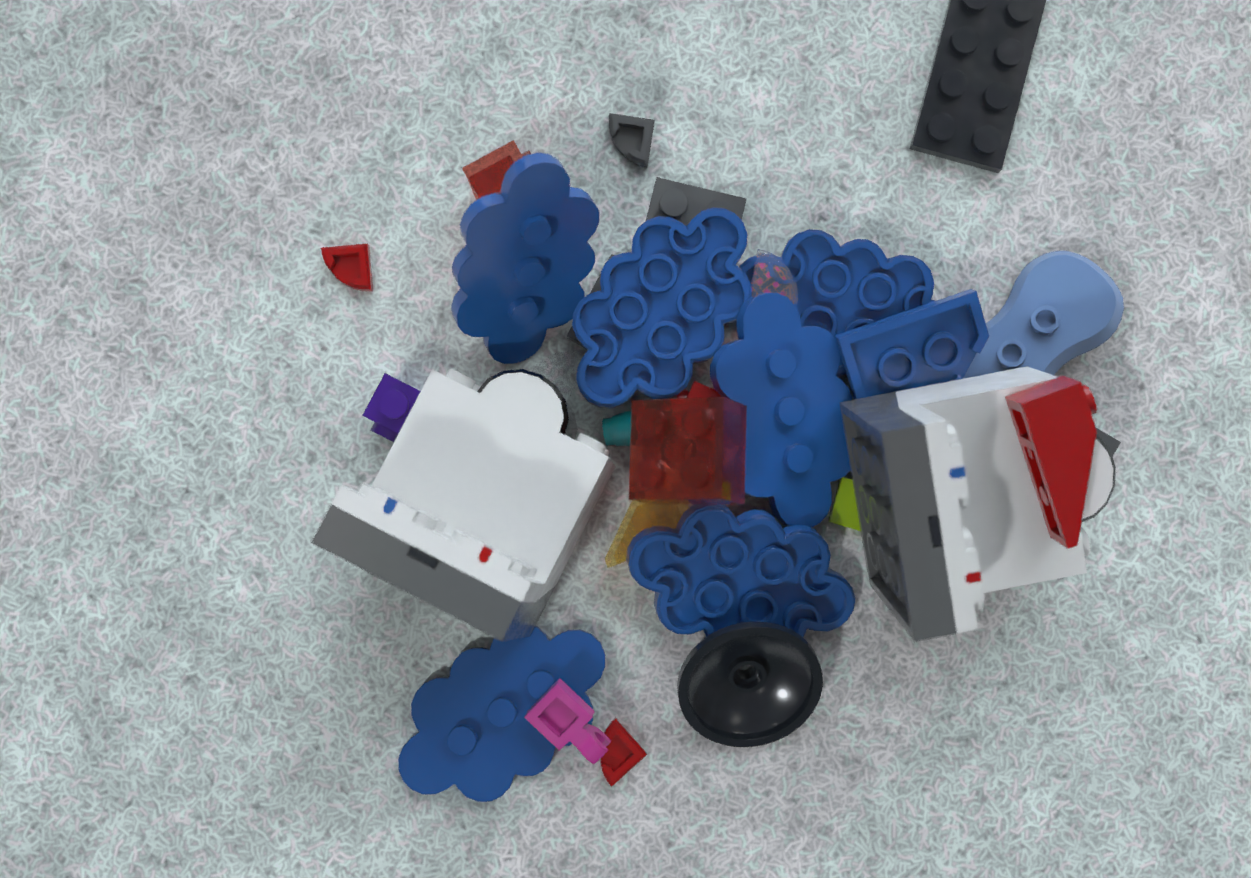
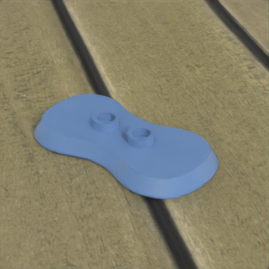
M1053 251L1035 258L1018 275L1002 309L986 323L989 338L981 353L975 355L963 378L1026 366L1055 375L1067 362L1099 347L1117 330L1124 311L1123 296L1118 286L1103 269L1080 254L1070 251Z

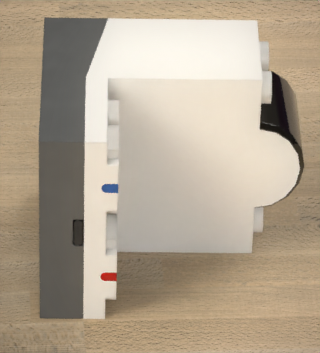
M1026 366L839 402L870 586L914 642L978 630L975 611L983 610L982 602H985L984 593L1087 573L1085 556L1090 554V543L1083 527L1080 529L1078 546L1070 549L1065 548L1049 535L1005 399L1006 396L1055 379L1057 376ZM1097 434L1082 522L1094 518L1108 504L1115 488L1116 466L1110 448Z
M451 368L446 376L432 369L372 486L361 483L359 489L356 490L341 485L311 543L500 641L529 637L616 466L608 457L610 451L605 449L606 446L582 433L575 440L578 430L575 413L557 386L543 375L525 369L503 370L489 377L480 387L475 384L476 381Z

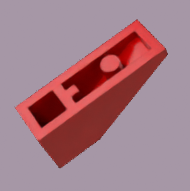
M1060 376L1006 396L1005 399L1049 535L1056 542L1070 549L1078 546L1097 434L1092 415L1096 414L1097 406L1088 386L1082 385L1081 381Z

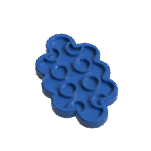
M537 152L525 155L514 162L505 173L501 193L482 196L471 203L463 213L460 222L461 236L467 245L455 256L452 264L453 276L460 287L451 304L452 316L463 333L471 337H483V343L494 360L503 364H515L533 356L542 346L547 329L562 326L573 319L575 308L579 301L585 297V292L580 282L592 271L595 264V252L588 243V240L596 232L600 222L599 210L587 192L580 188L570 187L569 175L560 161L554 156Z
M710 208L697 214L687 226L671 217L658 216L649 219L638 227L632 239V252L615 255L605 263L601 271V290L585 296L579 301L573 312L572 326L576 339L588 350L577 367L576 381L580 393L589 403L599 408H615L627 402L637 390L653 399L666 400L675 397L687 387L692 377L693 364L712 359L714 354L720 349L724 342V325L737 320L741 306L752 295V287L748 276L736 265L747 247L748 234L744 223L735 213L725 208Z
M809 229L795 234L787 241L781 257L775 255L761 256L759 254L748 258L739 266L748 276L750 284L754 288L751 297L755 296L756 293H763L761 290L766 287L771 293H779L784 289L789 297V289L787 287L789 285L790 301L797 308L801 326H819L829 331L834 338L837 334L935 301L931 300L934 290V279L931 270L922 260L910 255H897L887 259L882 249L868 239H855L840 246L832 235L822 230ZM759 263H765V265L768 266H766L761 271L759 266L756 265H758ZM775 266H778L784 273L787 280H782L777 271L773 268ZM769 271L771 278L767 280L763 272L767 273ZM760 277L764 283L758 287L754 281ZM774 281L781 284L776 290L770 285ZM841 354L840 366L835 375L837 377L846 374Z
M760 293L750 297L739 310L737 316L738 340L722 345L714 354L710 364V379L713 387L724 398L716 413V428L719 436L733 447L728 458V474L732 484L740 492L749 496L768 497L773 515L782 524L787 526L795 524L813 527L819 524L829 512L832 504L830 482L846 476L850 471L839 402L852 400V395L849 387L840 378L835 376L840 366V350L833 335L819 326L802 327L797 308L788 297L779 293Z
M703 501L692 505L683 513L676 529L665 526H653L644 529L633 537L627 548L626 561L632 577L640 586L655 591L654 607L657 616L668 630L676 634L690 635L703 630L707 637L711 633L733 624L759 621L785 626L804 637L807 629L827 632L839 628L849 619L854 611L856 598L853 587L842 574L829 568L831 554L828 544L815 529L807 525L794 524L782 528L771 514L763 510H750L735 517L728 507L718 502Z
M535 626L529 637L500 641L494 638L490 649L477 647L462 652L454 660L449 677H436L425 682L414 695L411 703V716L419 732L403 746L398 758L399 773L403 782L411 790L423 795L440 793L455 784L467 798L477 802H490L502 797L510 788L515 775L534 776L543 772L552 761L555 746L527 721L524 716L559 678L593 709L586 691L593 687L601 678L605 669V651L601 642L593 634L581 629L564 631L550 640L538 626ZM593 718L588 722V724L592 725ZM569 741L565 746H570L572 743Z

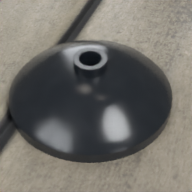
M769 622L737 623L711 633L690 651L678 675V700L687 722L703 737L715 743L732 747L761 746L788 736L803 725L811 716L821 697L823 674L815 651L795 631ZM750 665V667L745 670L739 669L742 666Z

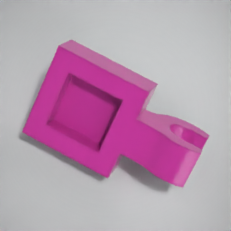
M560 678L524 716L559 751L570 741L592 764H595L608 751L606 746L611 740L599 728L588 724L593 718L595 711Z

